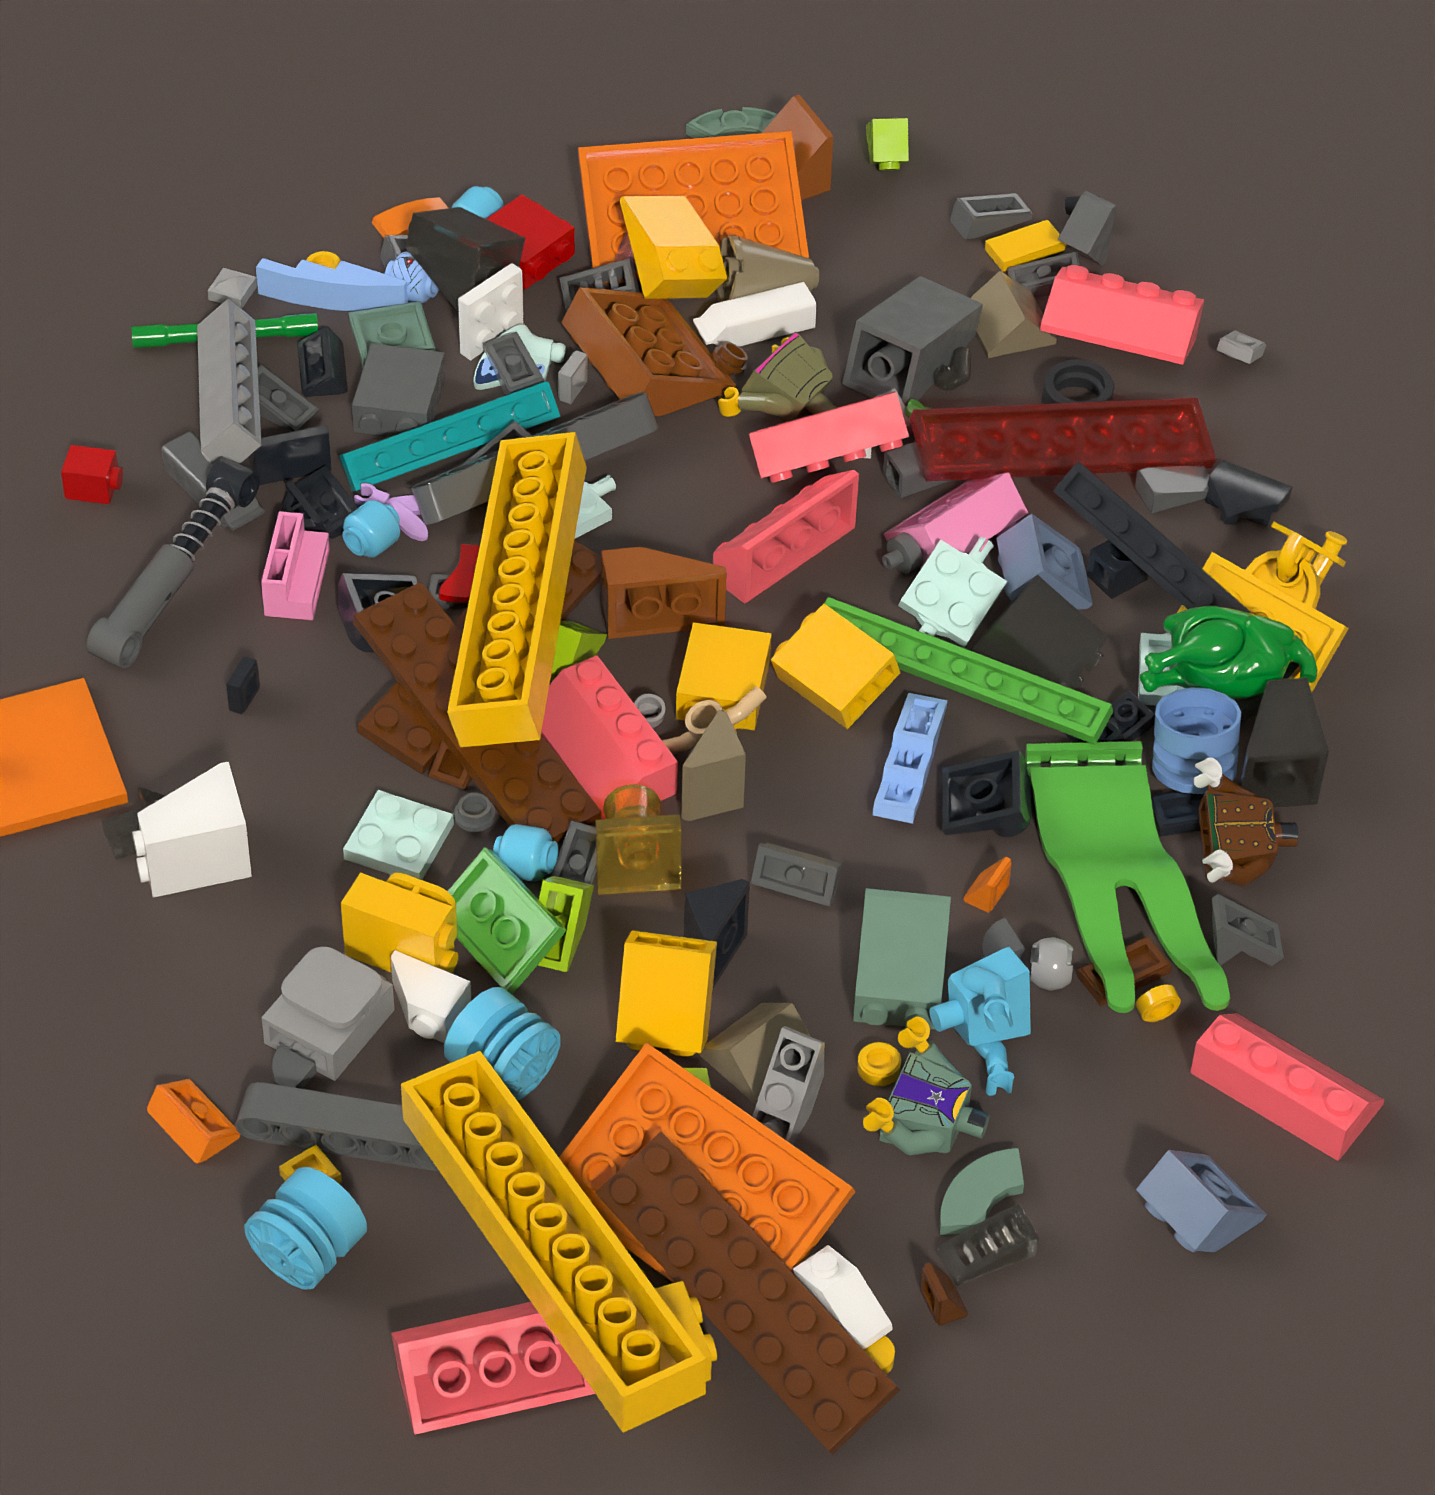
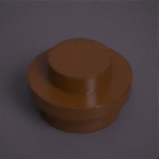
M723 342L721 347H716L712 352L715 366L727 375H733L734 373L742 374L747 368L746 361L748 360V355L742 348L731 342Z

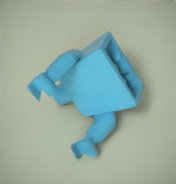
M1006 947L951 974L948 979L949 1001L933 1006L929 1011L932 1024L938 1032L954 1027L966 1044L971 1045L984 1058L989 1075L985 1090L988 1096L995 1095L997 1087L1005 1089L1008 1094L1012 1093L1014 1074L1008 1071L1007 1052L1001 1041L1031 1034L1030 971L1010 947Z

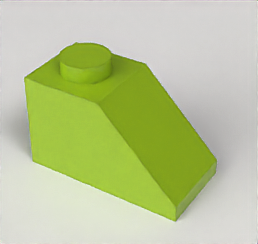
M908 118L872 119L866 124L870 164H879L880 171L900 170V164H905L909 161Z
M560 621L550 680L553 681L563 669L596 656L604 644L607 634L573 621Z
M557 876L543 880L539 901L567 931L541 960L538 966L563 972L569 971L586 926L594 885Z

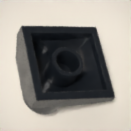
M342 573L338 583V610L349 640L357 649L363 652L374 653V650L354 626V614L417 584L415 576Z
M1020 750L943 768V832L945 835L993 829L1001 837H1013L1022 833L1028 827L1031 821V783L1026 761Z

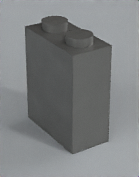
M371 343L352 404L354 432L392 437L434 422L446 380L445 353Z

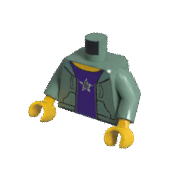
M922 1017L910 1019L907 1021L908 1028L899 1032L898 1042L905 1048L915 1047L917 1050L915 1054L909 1053L889 1100L876 1098L866 1106L867 1111L871 1113L863 1118L864 1128L870 1132L880 1129L879 1141L893 1144L909 1156L933 1152L948 1153L951 1151L959 1131L982 1139L987 1130L990 1114L969 1107L972 1084L946 1059L933 1041H926L930 1035V1027L926 1020Z

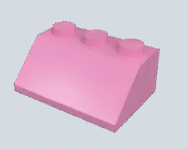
M1008 472L964 482L885 532L884 536L888 541L903 532L910 534L922 551L923 564L920 567L922 569L940 540L960 552L970 553L979 537L986 538V541L980 549L981 551L989 538L994 535L1000 536L1017 524V520L1027 515L1028 511Z

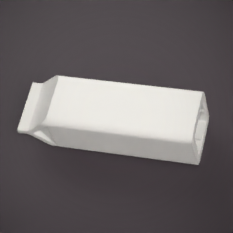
M800 282L715 303L701 317L693 319V323L706 345L713 343L721 347L723 342H731L740 347L792 334L795 331L800 332L815 328L816 302L806 284Z

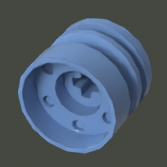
M1206 688L1180 689L1165 695L1157 703L1155 712L1152 770L1157 780L1168 788L1182 793L1204 794L1206 790H1209L1207 786L1198 788L1194 785V777L1202 774L1195 767V764L1207 758H1214L1221 765L1222 774L1233 781L1237 774L1241 710L1236 701L1224 693Z

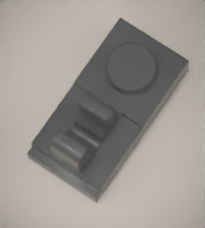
M768 842L765 844L760 843L750 884L830 907L834 902L842 863Z

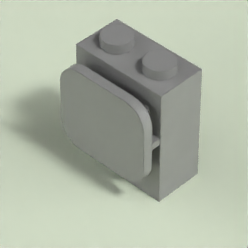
M314 948L302 958L284 979L281 986L282 994L261 1017L264 1044L276 1050L281 1044L316 1063L317 1072L336 1081L393 1013V984L389 983L385 977L378 974L375 970L333 948Z

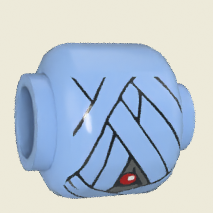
M409 251L402 252L395 261L391 260L388 263L385 271L386 275L407 281L408 301L411 302L421 301V303H425L430 297L433 298L437 295L441 286V270L437 268V263L431 257Z

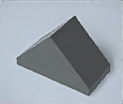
M1085 191L1078 200L1058 240L1071 251H1078L1079 255L1103 266L1107 260L1116 205Z

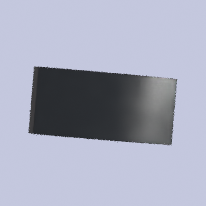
M1129 690L1112 704L1113 713L1097 742H1131L1155 725V714ZM1066 734L1073 743L1087 742Z

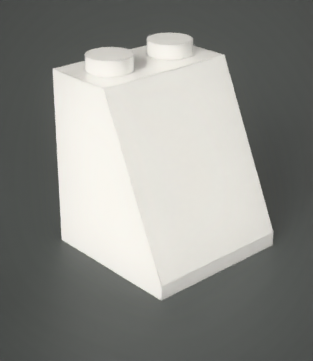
M229 762L216 765L137 813L140 830L133 831L132 835L137 856L143 855V857L136 858L141 883L149 881L153 898L252 877L246 822Z

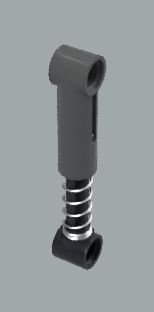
M223 457L213 464L207 476L206 498L200 501V509L194 510L191 513V521L185 522L182 525V533L176 534L173 537V545L164 544L161 546L109 618L103 617L93 625L86 644L87 651L90 654L122 669L130 667L135 662L142 647L143 637L193 571L194 564L192 561H195L194 554L198 549H204L203 542L207 537H213L211 531L216 525H221L220 519L224 514H229L237 506L245 508L254 500L260 485V475L258 472Z

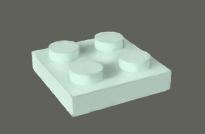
M378 790L343 848L344 860L390 875L393 873H404L422 880L454 825L453 814Z

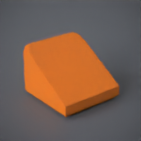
M1004 857L982 871L965 894L963 900L987 913L992 911L1009 887L1011 859Z

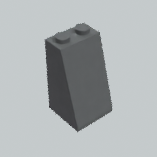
M919 276L856 320L842 385L870 398L895 388L905 407L908 406L910 399L918 401L976 336L983 304Z

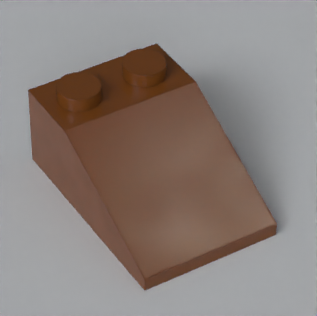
M644 547L601 551V605L608 639L689 631L692 629L693 622L725 627L726 568Z

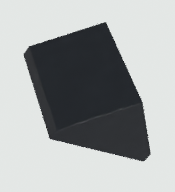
M324 425L261 438V446L248 456L252 470L260 475V485L308 476L325 465L329 471H332L328 426Z
M744 879L685 893L684 937L717 942L713 988L747 936L750 882Z

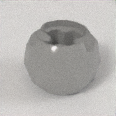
M1055 937L1043 938L1034 943L1031 950L1030 963H1032L1030 981L1039 988L1049 991L1062 989L1069 985L1072 980L1073 965H1071L1073 947L1065 940Z

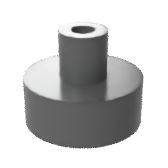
M903 532L888 540V554L882 557V562L886 569L891 570L896 567L901 573L908 574L922 566V551L910 534Z

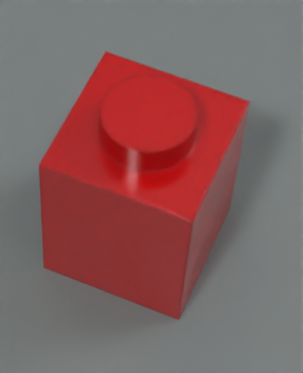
M71 445L61 470L65 499L110 504L115 489L120 490L123 482V468L118 467L116 450Z

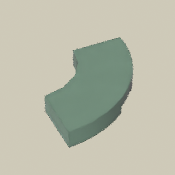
M742 107V111L731 110L724 113L722 109L700 115L686 124V135L692 138L759 134L766 129L778 114L751 107Z
M1019 1148L1005 1149L985 1155L966 1166L953 1179L945 1193L941 1206L940 1235L984 1233L986 1217L992 1207L1006 1197L1023 1193L1024 1180Z

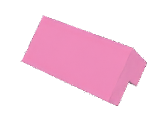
M279 512L261 581L265 616L303 620L314 619L330 552L329 533L305 531L304 517L301 513Z

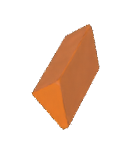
M190 1079L157 1085L147 1106L148 1113L197 1164L211 1158L238 1140L241 1135L236 1130V1127Z

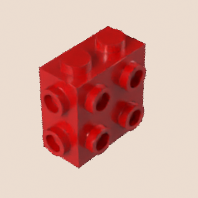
M523 194L472 228V256L478 262L487 265L497 273L513 263L522 270L524 290L535 282L542 280L549 272L575 255V227Z

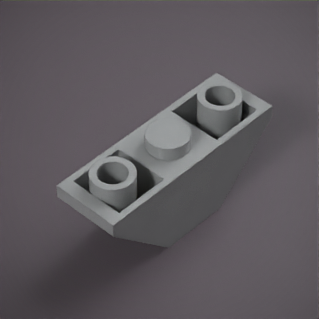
M784 1026L781 1029L752 1117L793 1145L812 1113L824 1077L825 1042Z

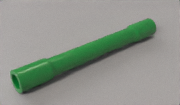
M317 313L285 315L281 318L254 319L256 338L277 336L287 338L310 336L318 331ZM198 324L131 326L133 349L198 342Z

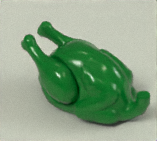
M1201 606L1189 608L1166 617L1163 626L1164 630L1171 635V649L1161 653H1149L1144 659L1148 670L1139 676L1143 688L1147 692H1153L1159 687L1180 686L1183 688L1212 689L1224 693L1230 698H1248L1276 688L1282 681L1291 662L1299 664L1301 668L1300 680L1306 683L1316 681L1318 670L1312 651L1295 634L1292 628L1284 623L1240 610L1218 606ZM1175 665L1172 669L1163 671L1166 667Z

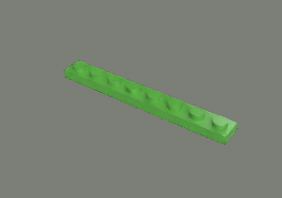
M828 597L824 603L895 655L899 670L1096 745L1113 713L1112 704L833 598Z

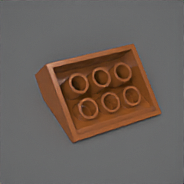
M579 287L561 322L571 335V339L579 345L584 353L588 354L590 364L599 371L605 379L607 386L615 392L618 398L623 399L633 394L647 392L655 416H663L723 395L728 387H736L730 376L715 366V360L711 352L668 298L644 299L643 293Z

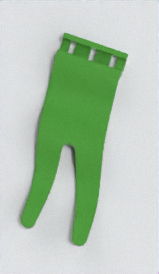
M1089 742L1026 744L1025 761L1033 791L1041 845L1048 861L1058 871L1065 884L1085 949L1096 972L1104 983L1108 1006L1115 1012L1128 1013L1133 1010L1135 1005L1134 975L1124 946L1115 889L1120 886H1128L1136 890L1160 943L1177 967L1193 980L1204 1006L1215 1011L1225 1009L1229 1005L1230 1000L1226 975L1206 943L1186 880L1178 864L1163 848L1157 833L1146 765H1142V742H1097L1096 745ZM1087 762V766L1078 767V763ZM1115 762H1124V765L1115 766ZM1041 763H1049L1050 767H1041Z

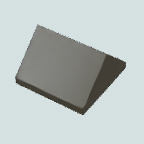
M1001 271L994 275L971 297V299L983 304L976 337L987 358L1056 344L1057 338L1054 334L1040 331L1044 314L1032 292Z
M722 710L717 712L683 764L681 818L684 820L692 821L744 808L746 754L727 712Z
M760 1003L706 1043L702 1053L698 1054L756 1105L782 1027H789L808 1036L810 1034L793 1003Z

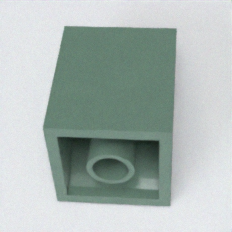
M866 888L854 1004V1022H864L870 1025L884 1024L908 1027L907 1021L914 1017H922L929 1024L930 1029H935L929 1011L931 1007L942 1002L951 903L950 896Z

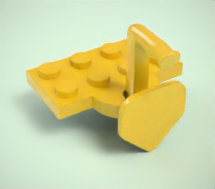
M1273 522L1271 527L1288 537L1281 550L1268 551L1255 558L1246 570L1212 552L1203 569L1255 615L1282 622L1292 628L1295 634L1312 651L1318 670L1316 681L1312 683L1301 681L1299 672L1288 685L1301 694L1310 697L1349 629L1315 610L1320 598V585L1333 562L1342 567L1346 564V561L1337 555L1342 546L1346 545L1348 541L1344 536L1336 532L1327 531L1325 534L1326 540L1323 546L1320 547L1296 532ZM1316 553H1318V555H1317L1316 559L1314 560L1313 564H1311V562H1312L1313 558L1315 557ZM1181 605L1177 613L1187 609Z

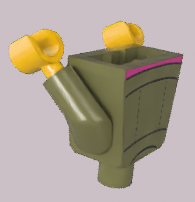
M795 331L790 337L782 339L781 346L772 345V354L753 371L742 388L743 392L740 395L734 387H728L724 391L725 399L721 398L718 400L719 410L726 417L735 416L741 410L757 411L781 417L789 422L798 419L806 410L813 415L835 409L837 406L823 395L832 381L833 375L828 369L821 349L809 346Z

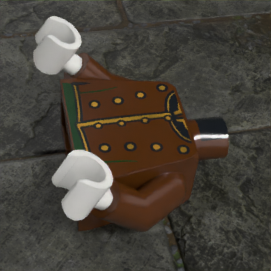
M1207 758L1195 764V767L1202 774L1194 777V785L1196 787L1203 788L1207 786L1209 789L1205 791L1198 808L1204 858L1202 862L1205 867V876L1210 882L1220 879L1244 887L1264 875L1271 868L1278 854V847L1297 846L1298 826L1296 822H1275L1273 803L1269 799L1259 798L1255 793L1234 783L1222 774L1221 765L1216 759Z

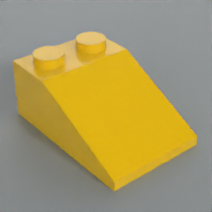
M622 196L620 198L644 299L708 298L727 280L719 245L686 196Z

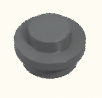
M470 793L459 800L454 809V819L456 824L463 830L469 832L483 831L493 824L495 820V807L485 795Z

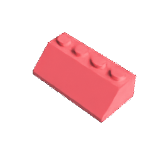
M1062 266L1054 279L1040 331L1183 365L1196 341L1204 299L1196 298V295L1189 291L1177 290L1170 292L1161 290L1158 285L1151 282L1136 284L1124 281L1123 277L1116 274L1108 273L1101 276L1089 273L1088 269L1082 266Z
M896 391L749 433L761 478L769 476L771 483L793 477L791 470L806 466L808 473L830 467L828 459L842 455L844 462L866 457L865 449L879 445L881 452L903 446V438L909 437Z
M855 470L824 476L813 485L803 488L798 495L785 504L775 507L769 515L757 523L750 524L744 532L729 542L722 543L713 552V564L726 568V590L746 604L853 530L856 523L859 473Z
M598 655L563 669L549 685L541 735L602 811L601 818L607 825L676 795L678 787V761Z
M1238 1013L1219 1015L1196 1042L1191 1074L1337 1161L1341 1159L1384 1104L1383 1098Z
M531 1302L391 1333L399 1378L415 1435L595 1394Z

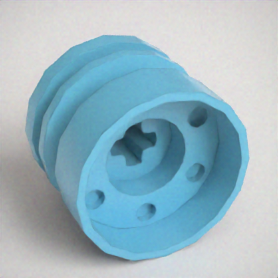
M492 987L470 1001L457 1016L445 1040L444 1057L452 1063L481 1051L518 1101L535 1089L549 1072L556 1060L561 1045L560 1033L549 1023H545L536 1013H528L525 1005L504 988Z
M300 1167L280 1186L275 1193L276 1199H268L259 1211L255 1212L248 1219L244 1228L245 1236L251 1248L271 1271L287 1283L307 1290L314 1289L324 1278L325 1274H328L337 1264L336 1257H344L367 1232V1222L359 1205L334 1179L319 1170L310 1167Z

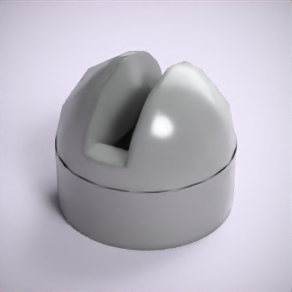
M654 694L639 696L634 702L635 706L653 729L658 727L665 716L666 707L664 701Z

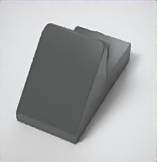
M1219 894L1212 898L1213 941L1216 961L1220 966L1241 951L1270 966L1275 965L1284 958L1278 924Z

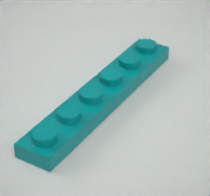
M548 381L347 452L339 455L353 492L360 490L362 483L373 485L489 443L514 421L524 429L558 418L560 413Z

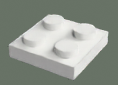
M513 263L458 299L460 353L470 361L484 352L482 343L497 339L512 327L523 324L522 270Z

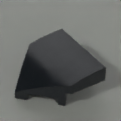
M1223 460L1209 476L1207 482L1209 489L1205 502L1222 511L1220 519L1224 524L1236 525L1240 518H1245L1268 526L1272 512H1278L1287 503L1293 487Z
M325 465L296 484L293 481H287L286 488L288 491L282 509L277 510L274 521L275 523L277 522L279 512L301 513L304 517L305 531L329 533V538L333 539L343 534L345 518L358 509V507Z

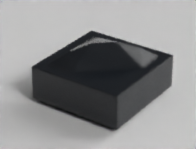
M244 656L227 681L229 711L243 714L260 689L257 660Z

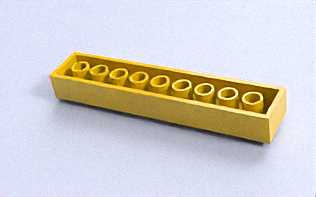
M576 432L500 441L447 711L460 747L540 740L587 468Z
M478 1051L402 1083L401 1095L404 1122L621 1431L624 1433L705 1395V1356L482 1052Z

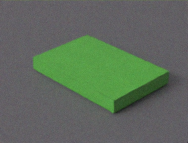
M483 848L448 890L456 902V938L492 978L511 994L519 988L567 931L505 863L488 848Z

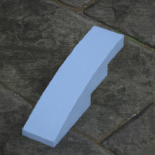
M264 258L256 266L258 294L293 304L355 312L408 303L407 281L342 260L336 269L303 259L296 268Z
M908 693L893 733L892 747L886 760L882 782L874 801L873 816L913 824L933 760L948 700Z

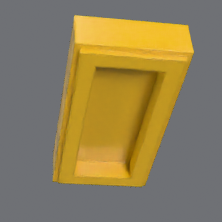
M1045 220L986 240L985 251L1002 271H1006L1009 267L1030 263L1065 251V245L1058 240L1059 232L1049 220Z

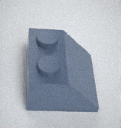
M1031 513L996 538L999 550L998 561L1002 567L1004 579L1007 581L1004 590L1011 601L1014 603L1019 602L1032 612L1088 609L1093 605L1081 548Z
M1168 1150L1136 1189L1147 1201L1145 1203L1146 1209L1157 1219L1163 1222L1167 1221L1176 1231L1174 1234L1175 1239L1191 1252H1217L1262 1222L1267 1216L1256 1202L1209 1155Z

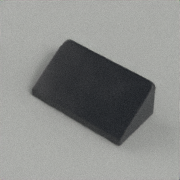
M328 326L297 342L302 394L305 397L339 395L348 392L343 343Z

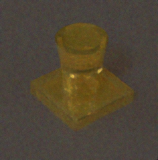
M631 784L615 789L607 796L603 805L606 819L595 820L598 895L681 889L680 815L660 816L661 802L659 796L655 791L646 786Z

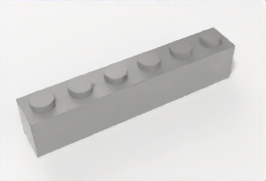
M228 298L197 325L201 452L211 464H214L222 457L240 464L261 446L255 320Z

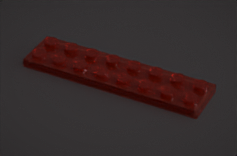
M1198 398L914 409L910 416L926 482L987 479L994 475L1008 472L1011 478L1067 475L1078 461L1096 474L1137 472L1138 470L1151 467L1196 466L1212 468L1217 460Z

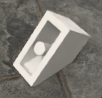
M395 950L391 955L392 982L409 1029L414 1030L424 1038H433L445 1043L448 1031L455 1019L471 1001V982Z
M829 1245L793 1268L794 1276L863 1350L893 1330L891 1321L858 1268Z

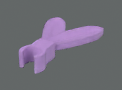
M361 484V495L369 496V498L355 495L354 503L358 508L369 500H376L385 505H390L397 511L400 518V529L406 535L418 541L428 539L427 527L417 516L421 515L414 495L389 499L390 494L376 489L371 484Z

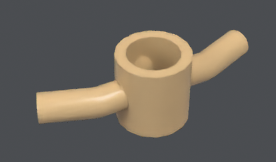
M755 686L738 704L726 711L723 710L718 702L713 700L701 701L691 707L686 714L685 724L689 731L681 736L662 741L672 754L687 751L696 746L719 710L727 712L732 725H735L745 719L767 697L760 688Z

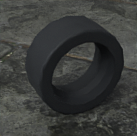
M1079 359L1066 360L1054 365L1046 373L1041 403L1044 412L1054 422L1076 429L1090 428L1102 423L1109 416L1115 385L1112 376L1103 367L1091 361ZM1066 387H1082L1094 392L1098 397L1090 401H1075L1060 395L1058 391Z

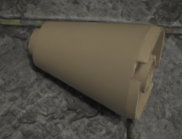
M728 235L729 238L724 237L719 248L727 280L716 289L718 302L804 282L810 292L818 286L819 269L814 266L810 258L737 235Z

